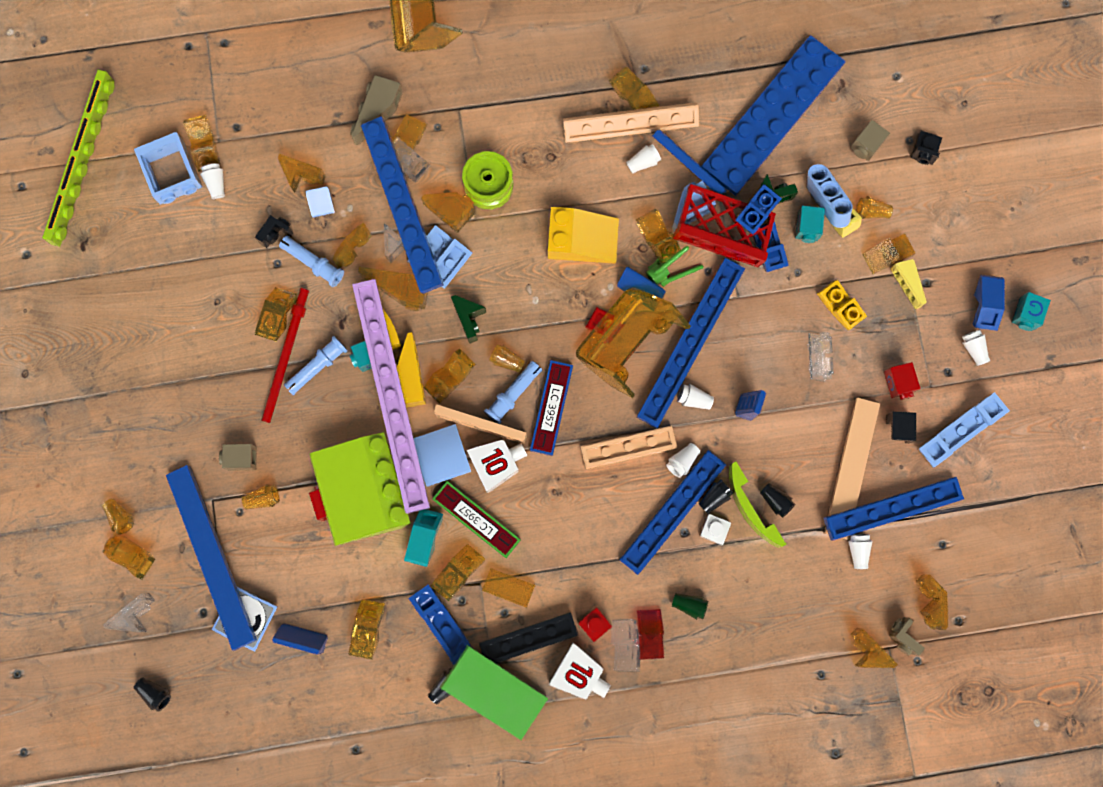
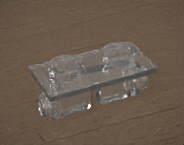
M822 332L820 335L808 333L809 341L807 347L810 360V379L822 382L832 379L834 374L833 358H825V354L833 353L830 333Z

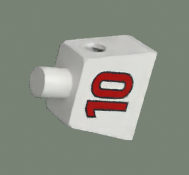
M504 440L467 450L487 493L518 473L519 470L515 462L527 456L521 443L508 449Z
M574 643L570 646L549 682V685L583 699H587L591 691L604 698L611 686L599 678L604 669Z

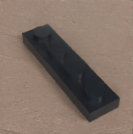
M569 612L480 642L479 645L482 655L494 663H499L579 635L572 614Z

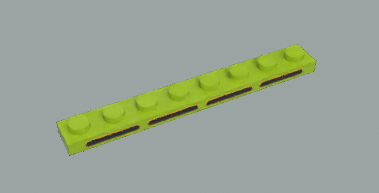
M97 70L42 237L54 246L60 247L62 241L66 238V228L69 219L72 218L74 213L73 206L76 198L80 195L82 179L87 174V163L89 157L94 152L96 136L101 131V121L108 109L107 102L109 96L114 91V80L106 71Z

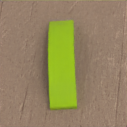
M732 463L729 466V483L731 490L734 492L733 498L740 513L750 527L765 541L777 548L785 546L786 543L774 524L767 527L763 525L741 488L742 485L749 481L738 463Z

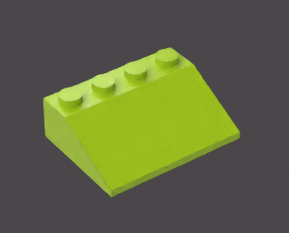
M384 432L360 437L309 454L335 546L402 529L410 524L409 516L405 512L398 478Z

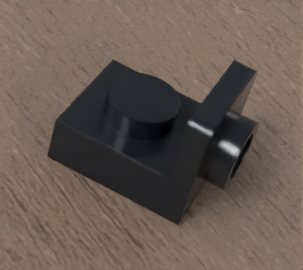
M920 131L911 158L917 160L920 164L933 165L940 155L938 151L942 137Z
M270 215L255 236V239L259 244L268 248L270 244H274L278 239L279 231L284 232L290 237L293 235L290 229L291 224L281 217L276 219Z

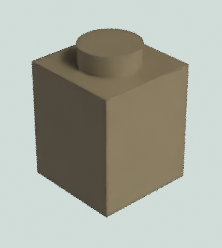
M871 120L855 140L851 149L859 158L869 161L889 136L890 132Z
M223 444L222 451L219 452V463L223 469L228 471L256 470L257 447L252 444Z

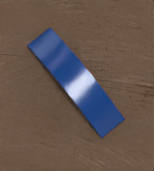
M428 584L408 599L449 656L452 664L455 665L467 645L472 646Z

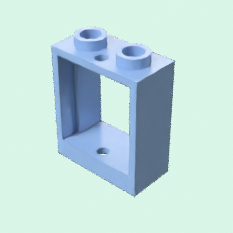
M177 132L134 149L151 194L159 204L171 203L177 197L191 195L197 189L202 188L185 143ZM180 151L190 179L160 190L150 163Z

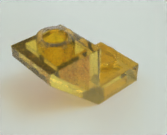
M625 66L609 80L620 99L628 101L633 110L660 106L650 89L628 67Z
M206 115L183 120L184 128L191 143L190 152L198 172L202 171L201 167L205 165H220L214 135Z
M654 209L636 219L644 240L661 263L664 264L681 250L677 240L673 239L674 233L666 229L659 210Z
M275 287L264 302L255 329V335L277 341L287 328V313L297 301V294Z
M458 349L452 354L444 367L432 374L423 388L440 404L467 378L476 364L461 349Z
M115 532L113 537L107 540L103 553L110 561L127 568L133 576L141 580L156 560L147 550L118 532Z
M467 544L451 559L431 584V587L449 602L463 588L468 578L483 564L485 558Z
M930 574L921 575L916 580L921 586L919 590L927 598H933L920 612L925 617L923 620L933 630H946L948 628L947 591Z
M361 600L354 618L349 647L350 656L373 659L379 642V626L385 611V603Z

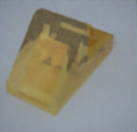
M279 154L278 160L294 193L301 178L310 184L317 182L323 185L326 176L321 168Z
M903 234L892 240L891 238L884 240L862 255L872 274H875L914 256L916 253L906 234Z
M856 628L850 634L855 639L853 641L854 645L863 653L867 651L855 664V667L895 668L898 665L863 628Z

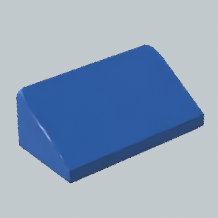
M626 267L617 285L618 288L653 310L658 307L666 292L663 288L630 267Z
M282 624L272 641L273 643L318 655L324 653L328 636L292 625Z

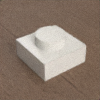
M708 514L700 537L723 545L731 522Z

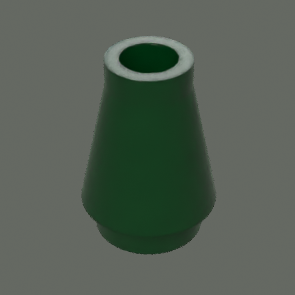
M675 593L672 607L677 608L696 620L698 618L704 619L709 601L704 600V597Z

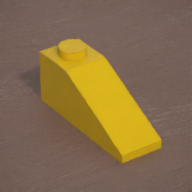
M411 332L407 333L397 365L406 408L426 404L415 337Z

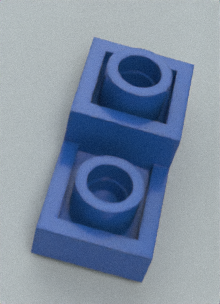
M763 184L735 221L754 235L782 198Z

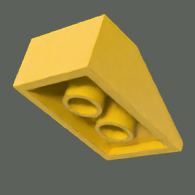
M551 207L548 259L616 264L619 219L575 208Z

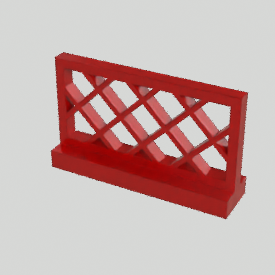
M690 184L673 239L759 267L767 260L768 252L766 251L776 213L771 212L768 215L767 225L761 229L759 227L754 235L758 234L762 242L761 249L754 247L749 240L754 235H746L743 227L735 221L737 217L733 211L736 208L744 209L748 203ZM693 192L700 194L705 202L695 206L692 200ZM716 200L722 202L726 208L725 211L717 214L712 205V202ZM707 205L713 217L704 221L698 209ZM692 212L699 221V224L695 226L685 223L686 216ZM729 213L734 224L725 228L720 216ZM715 220L721 231L717 233L710 232L706 224ZM736 227L742 238L738 241L733 240L727 231Z

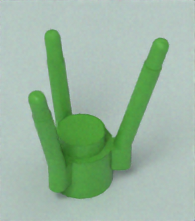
M671 244L648 267L649 270L646 271V275L650 281L656 285L661 284L664 287L672 281L703 269L704 266L699 265L667 277L670 274L667 267L689 250V246H685L663 264L661 262L674 248V245Z

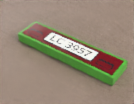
M448 481L432 499L506 559L521 541V539Z

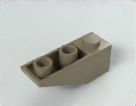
M376 75L373 81L368 83L365 102H361L358 109L359 117L357 123L354 122L350 131L355 145H359L365 140L361 127L362 124L380 116L386 121L396 112L403 94L400 83Z

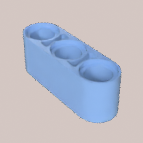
M822 164L811 166L808 170L807 178L808 191L818 206L825 208V216L834 227H846L850 223L853 205L826 166Z

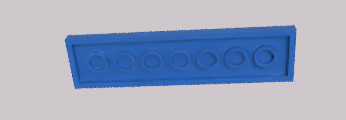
M810 35L701 167L729 192L737 196L846 61Z

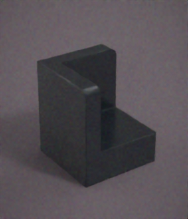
M892 411L886 415V424H891L892 440L905 441V443L909 444L916 441V413Z

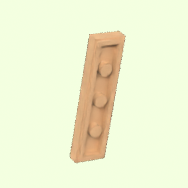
M436 404L434 410L436 417L525 444L526 432Z
M671 425L584 445L580 448L585 469L587 470L677 449V444Z

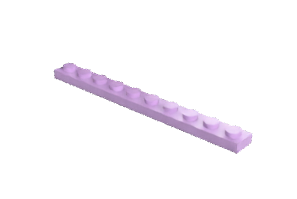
M376 279L355 283L352 286L405 512L408 514L428 509L430 505Z

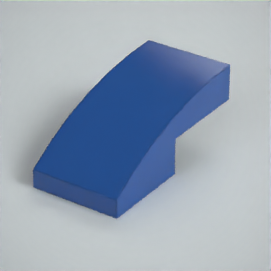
M775 222L773 223L766 251L768 252L767 260L763 263L766 272L789 266L784 245L780 244ZM767 223L761 225V226H760V229L763 228V227H765V226L767 225ZM756 234L753 238L756 247L761 249L762 242L758 234Z

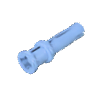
M285 236L282 239L289 246L280 242L279 247L310 267L315 276H321L327 280L331 287H335L340 283L344 276L343 269H337L331 265L327 258L317 257L289 236Z
M335 336L331 337L332 341L323 349L317 350L316 357L283 384L286 389L294 385L289 390L292 395H295L298 390L325 366H332L333 361L341 353L348 351Z
M530 361L504 393L498 394L496 396L497 400L489 409L484 410V413L492 421L501 424L503 416L509 410H513L514 402L536 376L542 372L539 365Z

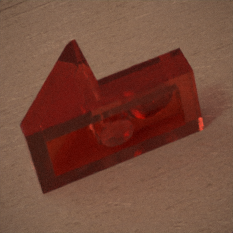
M661 609L636 610L639 659H663L664 628Z

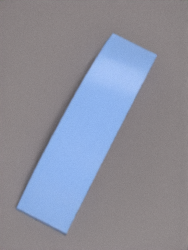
M994 392L933 436L919 448V451L934 468L1010 410Z

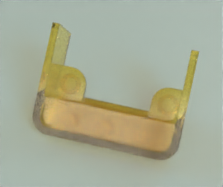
M389 0L394 45L397 51L409 53L442 49L463 34V30L460 28L436 22L434 0Z
M630 288L619 297L580 344L576 351V357L609 386L633 398L635 394L625 384L629 376L628 370L623 367L626 361L650 332L656 335L663 334L669 330L673 323L685 329H689L691 325L673 303L638 288Z

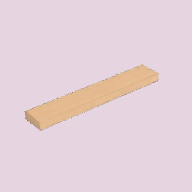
M698 103L563 118L565 142L656 132L657 130L666 131L699 127Z
M861 398L855 399L828 516L857 507L880 403ZM825 526L824 534L829 535ZM850 535L841 539L849 540Z

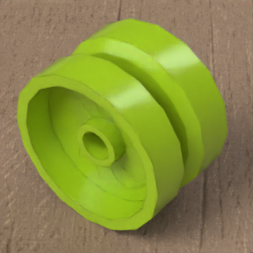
M483 151L474 154L467 160L463 168L462 180L467 198L473 205L481 209L492 210L503 206L509 201L513 193V172L510 163L502 155L496 152Z

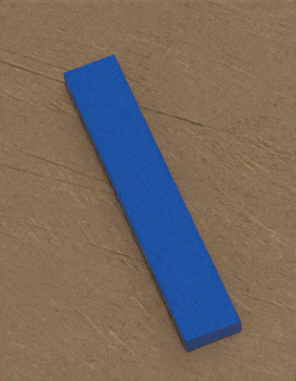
M708 450L620 558V561L635 574L639 575L725 468L726 464Z
M952 477L833 514L823 519L830 540L833 541L964 500L957 477Z

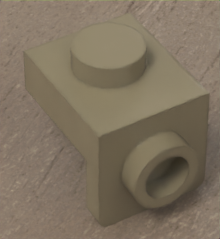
M908 617L899 618L892 625L891 630L893 632L889 636L899 644L897 648L906 655L920 656L925 647L906 633L914 621Z

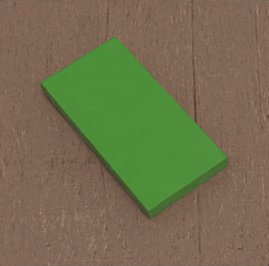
M467 645L440 686L442 690L522 740L548 700L545 695L469 645Z

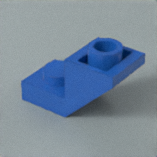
M980 275L974 293L979 305L972 324L975 328L998 331L1005 310V279L1003 277Z

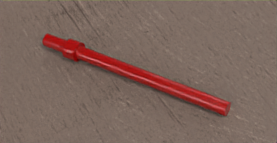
M300 288L296 305H293L290 313L292 315L261 419V421L271 423L301 318L305 316L306 308L304 307L309 290Z

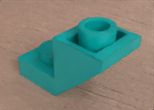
M427 509L419 511L412 527L404 561L425 567L428 566L435 550V538L443 521L442 513Z

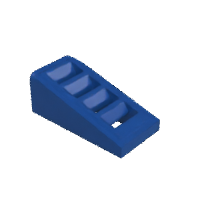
M758 390L743 393L739 398L735 415L749 421L757 417L761 412L766 391Z

